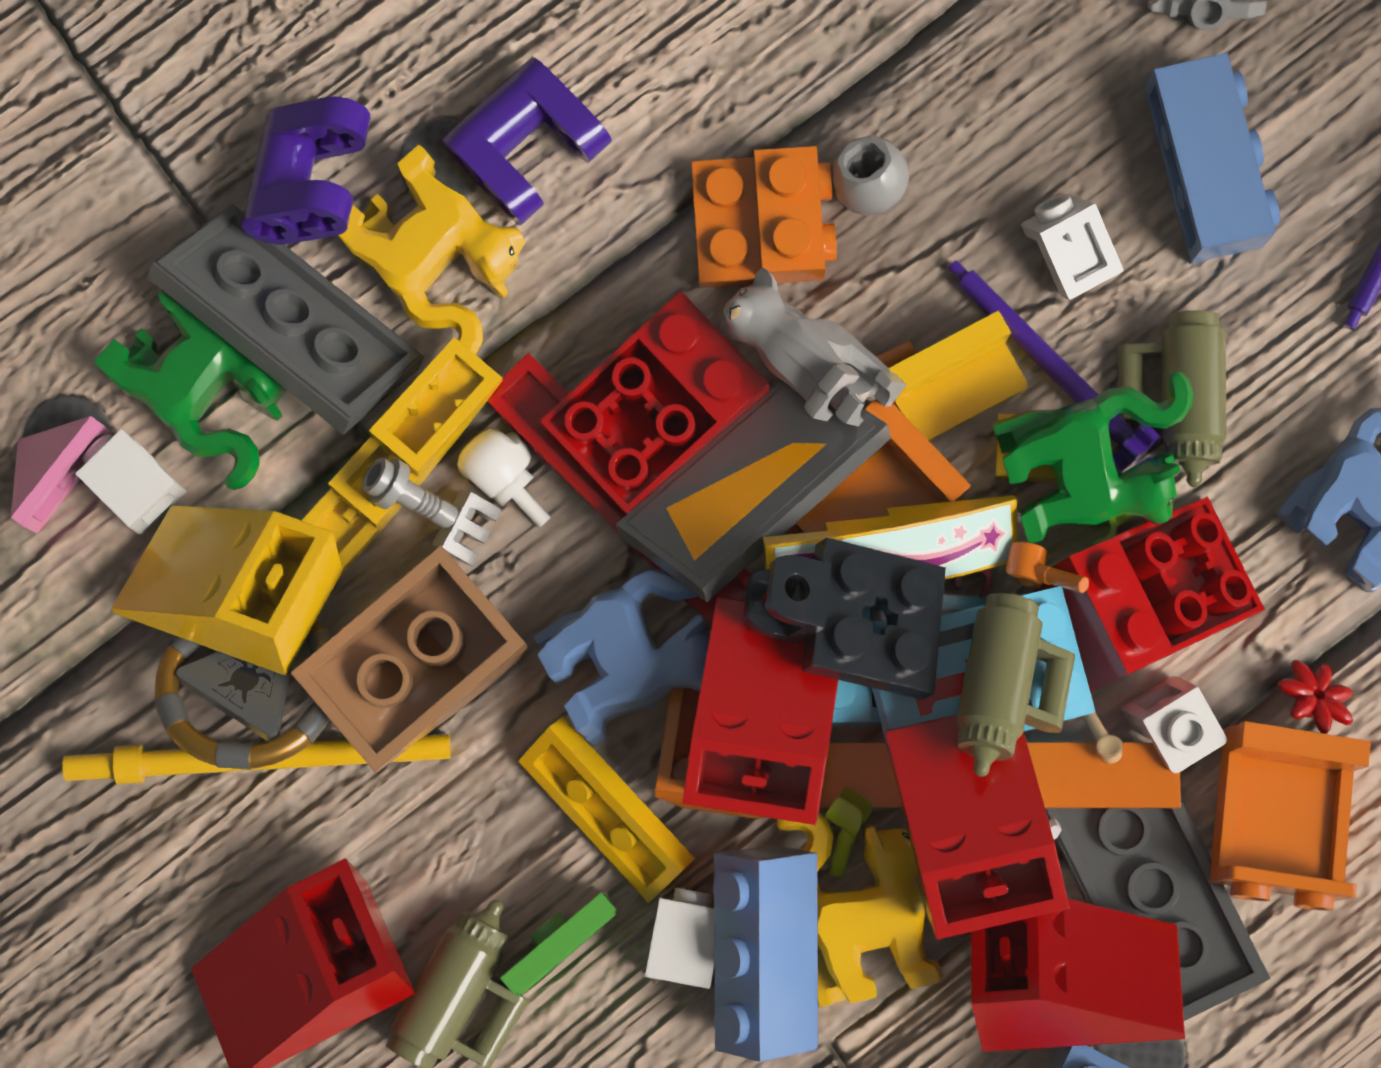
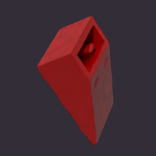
M680 291L544 416L540 422L615 503L628 514L769 392V383L693 302Z
M1208 496L1173 511L1172 517L1162 524L1147 522L1073 554L1052 566L1055 569L1087 577L1089 580L1088 589L1084 593L1063 587L1062 589L1090 693L1265 610ZM1042 583L1041 588L1033 589V591L1038 592L1058 586Z
M717 597L692 733L682 804L816 825L820 810L839 680L802 671L805 639L795 644L760 635L748 628L743 621L744 600Z
M957 714L885 731L927 915L937 940L1070 909L1054 838L1024 731L1022 736L1016 740L1012 757L1007 760H995L990 765L989 773L984 777H979L973 771V757L958 748L959 728L956 723Z
M347 858L284 889L191 967L229 1068H271L415 994L371 888Z
M1068 899L1070 909L971 932V1005L983 1052L1185 1039L1177 924Z

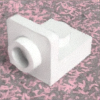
M1069 194L1058 195L1039 204L1034 210L1036 215L1021 223L1025 236L1037 241L1060 296L1068 300L1124 271L1094 203L1076 196L1070 197Z
M1174 675L1120 708L1131 729L1152 741L1165 766L1173 773L1181 772L1223 746L1227 741L1225 733L1199 687Z

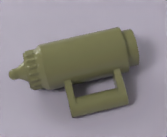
M1190 310L1168 315V328L1161 332V343H1136L1117 346V388L1132 387L1143 393V358L1161 357L1162 402L1168 398L1167 379L1169 373L1178 371L1189 378L1194 392L1192 408L1182 421L1169 428H1162V441L1166 445V452L1173 453L1175 458L1174 464H1179L1185 471L1187 484L1191 487H1198L1202 482V473L1206 467L1220 463L1222 444L1226 440V330L1219 327L1218 313ZM1119 413L1127 423H1139L1127 414Z
M996 593L986 598L985 607L977 611L956 716V723L959 728L957 745L962 752L973 757V771L979 777H984L989 773L990 765L995 760H1007L1012 757L1016 740L1022 736L1025 724L1050 733H1059L1063 727L1075 654L1041 640L1043 622L1038 618V604L1026 597L1015 594ZM1039 659L1047 664L1039 707L1035 708L1028 705L1036 660Z
M490 901L486 909L476 914L464 910L459 914L455 923L444 930L412 985L415 994L404 999L388 1027L393 1033L387 1041L386 1047L420 1068H433L437 1059L445 1060L451 1049L485 1068L492 1067L530 1001L523 995L519 996L517 994L514 996L507 986L492 978L502 962V951L509 937L500 930L499 916L503 911L501 901ZM488 989L501 996V999L474 1046H471L458 1039V1036L484 991Z

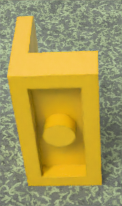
M999 310L888 368L907 384L894 401L895 406L928 441L1022 393L1027 388L1028 383L1006 345L1011 331Z

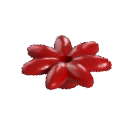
M1293 660L1290 667L1295 679H1282L1278 682L1280 690L1296 698L1290 710L1291 717L1295 719L1313 718L1318 730L1323 734H1327L1331 730L1332 718L1344 725H1350L1353 722L1352 714L1342 702L1350 699L1353 691L1344 685L1329 686L1332 677L1329 665L1321 664L1313 674L1310 668L1302 661Z

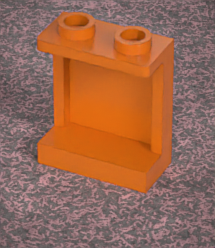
M875 399L865 410L888 424L891 439L783 535L826 531L825 522L887 516L886 508L959 501L965 496L971 485L894 404L890 407H884Z
M1247 721L1223 729L1227 741L1222 746L1209 883L1231 886L1230 897L1243 900L1270 901L1271 892L1293 895L1294 907L1318 911H1333L1335 901L1356 898L1357 884L1345 882L1354 771L1369 767L1371 741Z

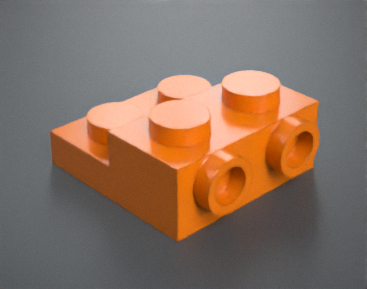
M817 146L754 150V157L691 161L699 289L752 285L756 273L762 267L772 273L777 284L824 281L825 262L837 260L835 224H822L821 201L832 200V174L830 162L818 163Z

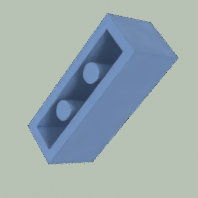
M1228 52L1154 69L1144 87L1190 264L1263 248L1276 233L1275 226L1279 225L1280 212L1273 190H1265L1259 167L1263 165L1264 161L1263 147L1255 129L1248 130L1243 108L1247 106L1248 96L1242 73L1239 70L1232 71Z
M771 845L714 853L713 958L715 964V1051L762 1062L818 1050L817 852Z

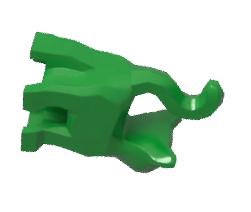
M162 290L158 297L182 336L160 357L156 354L158 344L141 328L135 334L134 343L129 350L114 339L93 362L125 395L146 404L173 432L182 448L197 457L217 456L225 453L231 454L235 459V464L227 475L225 485L232 490L243 488L255 477L259 468L260 461L257 446L249 435L230 428L204 432L201 430L198 421L218 393L231 380H233L242 397L249 404L259 408L271 419L279 421L283 415L276 404L286 389Z
M1178 371L1169 373L1167 379L1168 398L1162 403H1155L1145 394L1132 387L1111 388L1093 399L1080 401L1059 409L1029 410L993 422V428L1001 452H1008L1002 459L1010 484L1026 481L1030 470L1041 465L1052 466L1058 483V488L1053 492L1020 509V517L1028 543H1037L1043 540L1048 527L1059 523L1097 525L1124 513L1142 516L1152 524H1162L1172 517L1173 501L1177 495L1174 475L1181 472L1179 464H1174L1175 458L1173 453L1165 452L1148 457L1123 473L1118 472L1112 455L1109 422L1119 413L1127 414L1145 427L1169 428L1182 421L1193 404L1194 392L1188 377Z

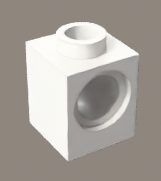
M120 429L114 436L106 434L94 442L82 458L85 465L75 473L130 529L141 536L170 509L171 505L173 506L187 492L123 429Z
M675 888L673 900L659 898L645 977L710 989L714 969V908H711L712 894Z

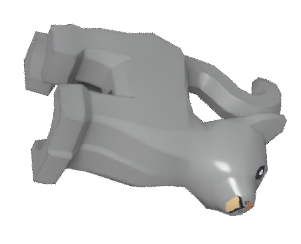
M763 267L756 273L752 285L741 288L725 304L723 310L724 319L718 328L720 332L729 339L755 348L767 368L806 400L804 408L814 419L828 422L833 415L828 409L830 403L836 409L838 419L846 424L859 427L863 422V418L860 415L865 405L863 402L868 396H874L884 407H890L907 385L838 323L827 319H810L793 306L782 301L775 278L771 272Z

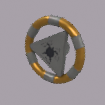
M316 619L305 640L311 654L315 653L329 641L332 635ZM175 636L167 645L160 660L155 679V707L166 733L188 754L218 768L251 770L284 761L312 744L331 722L314 701L292 728L279 736L291 667L287 675L284 676L221 652H216L185 665L202 645ZM179 681L182 685L267 741L257 744L218 742L200 733L190 723L179 696Z

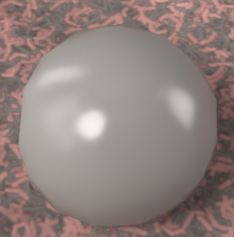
M866 136L851 140L837 152L831 165L832 191L837 199L853 213L870 216L887 212L902 200L909 184L907 160L901 151L888 139Z

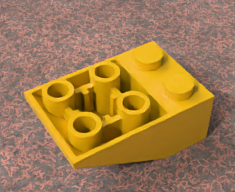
M171 505L111 610L117 615L286 676L343 571L333 531L276 511Z

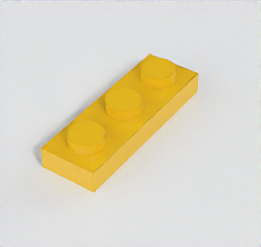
M564 716L549 726L518 760L525 770L648 903L695 860L692 854Z

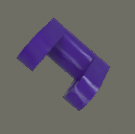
M533 56L440 141L448 154L507 216L520 226L544 205V202L529 182L505 157L535 129L545 122L574 153L587 163L591 162L612 142L607 130L590 110L541 61Z
M334 96L280 106L269 110L264 123L242 219V229L249 236L265 243L280 245L343 234L348 229L353 205L352 194L338 184L323 180H311L315 160L355 153L365 147L371 115L367 108L351 99Z

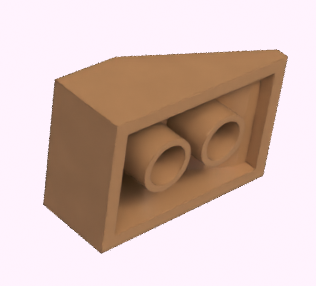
M440 545L293 670L291 674L372 770L377 773L481 694L530 652V649Z

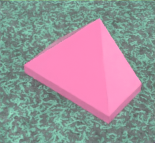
M89 416L18 439L11 518L37 534L80 480L75 473L85 465L82 460L85 452L102 436L106 434L114 436L115 434L95 418Z

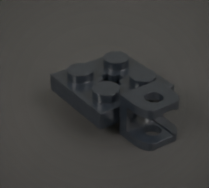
M826 537L815 544L814 559L797 555H784L772 561L769 569L759 570L748 578L743 621L752 631L766 637L795 644L805 639L802 663L803 672L924 699L935 693L946 567ZM767 592V597H766V601H765V608H764L763 603H762V598H763L764 593ZM876 605L883 611L887 626L881 628L879 635L873 632L872 621L863 618V609H869Z

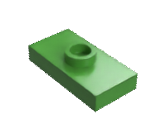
M601 892L568 921L558 912L530 936V939L537 947L500 977V979L514 996L517 994L519 996L523 995L618 915L616 913L618 908L604 892Z

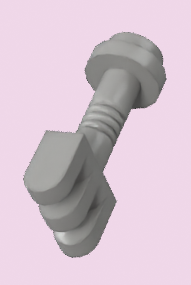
M383 457L378 458L368 469L362 484L363 491L369 494L370 502L381 509H388L397 502L409 510L418 513L420 516L428 518L429 521L441 527L432 546L438 548L441 545L450 556L467 565L474 566L479 555L471 548L459 543L463 535H466L485 544L490 532L471 520L475 512H477L481 517L496 522L502 510L478 495L460 489L452 505L410 481V466L398 458H392L389 461Z

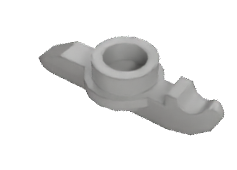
M1150 0L1147 7L1154 12L1164 13L1169 17L1186 15L1189 22L1196 28L1209 31L1219 28L1228 18L1250 19L1265 15L1267 1Z

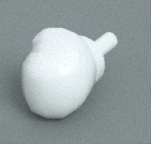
M488 429L475 436L462 449L457 462L459 472L463 477L472 481L490 499L493 498L500 507L512 498L539 528L551 518L523 488L534 477L525 469L530 462L531 456L527 445L518 434L510 432L505 435L498 430Z

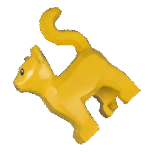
M417 145L397 163L410 189L409 193L417 203V206L396 224H393L389 220L391 209L377 193L370 199L371 202L363 213L352 205L348 229L338 236L356 259L378 272L399 299L408 318L422 328L441 329L452 327L456 329L458 340L476 355L483 342V329L475 312L458 303L431 304L428 302L425 292L445 268L463 254L475 278L489 287L498 297L504 299L508 295L504 282L516 269L518 255L526 241L521 231L514 226L499 227L485 222L466 197L438 181L434 177L436 172L433 167L435 161L423 147Z
M819 812L816 825L777 819L776 826L779 830H799L806 834L808 840L802 850L817 852L818 872L831 855L833 832L827 818ZM871 823L862 826L863 855L876 880L875 885L856 890L827 892L821 890L817 884L818 1003L820 1007L829 1006L846 999L851 1004L877 997L878 993L874 977L865 974L861 966L862 953L870 950L890 947L899 972L902 973L911 989L940 983V979H943L939 963L927 959L923 947L925 907L916 881L918 872L907 830L902 828L876 830L875 826H872Z

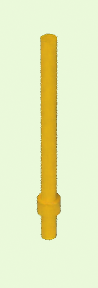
M450 734L426 735L392 762L451 759ZM347 739L314 741L305 749L284 761L251 770L218 768L198 760L183 749L145 751L143 745L115 746L113 753L65 755L62 762V771L65 781L114 778L116 784L121 785L144 783L145 778L148 776L367 764V762Z

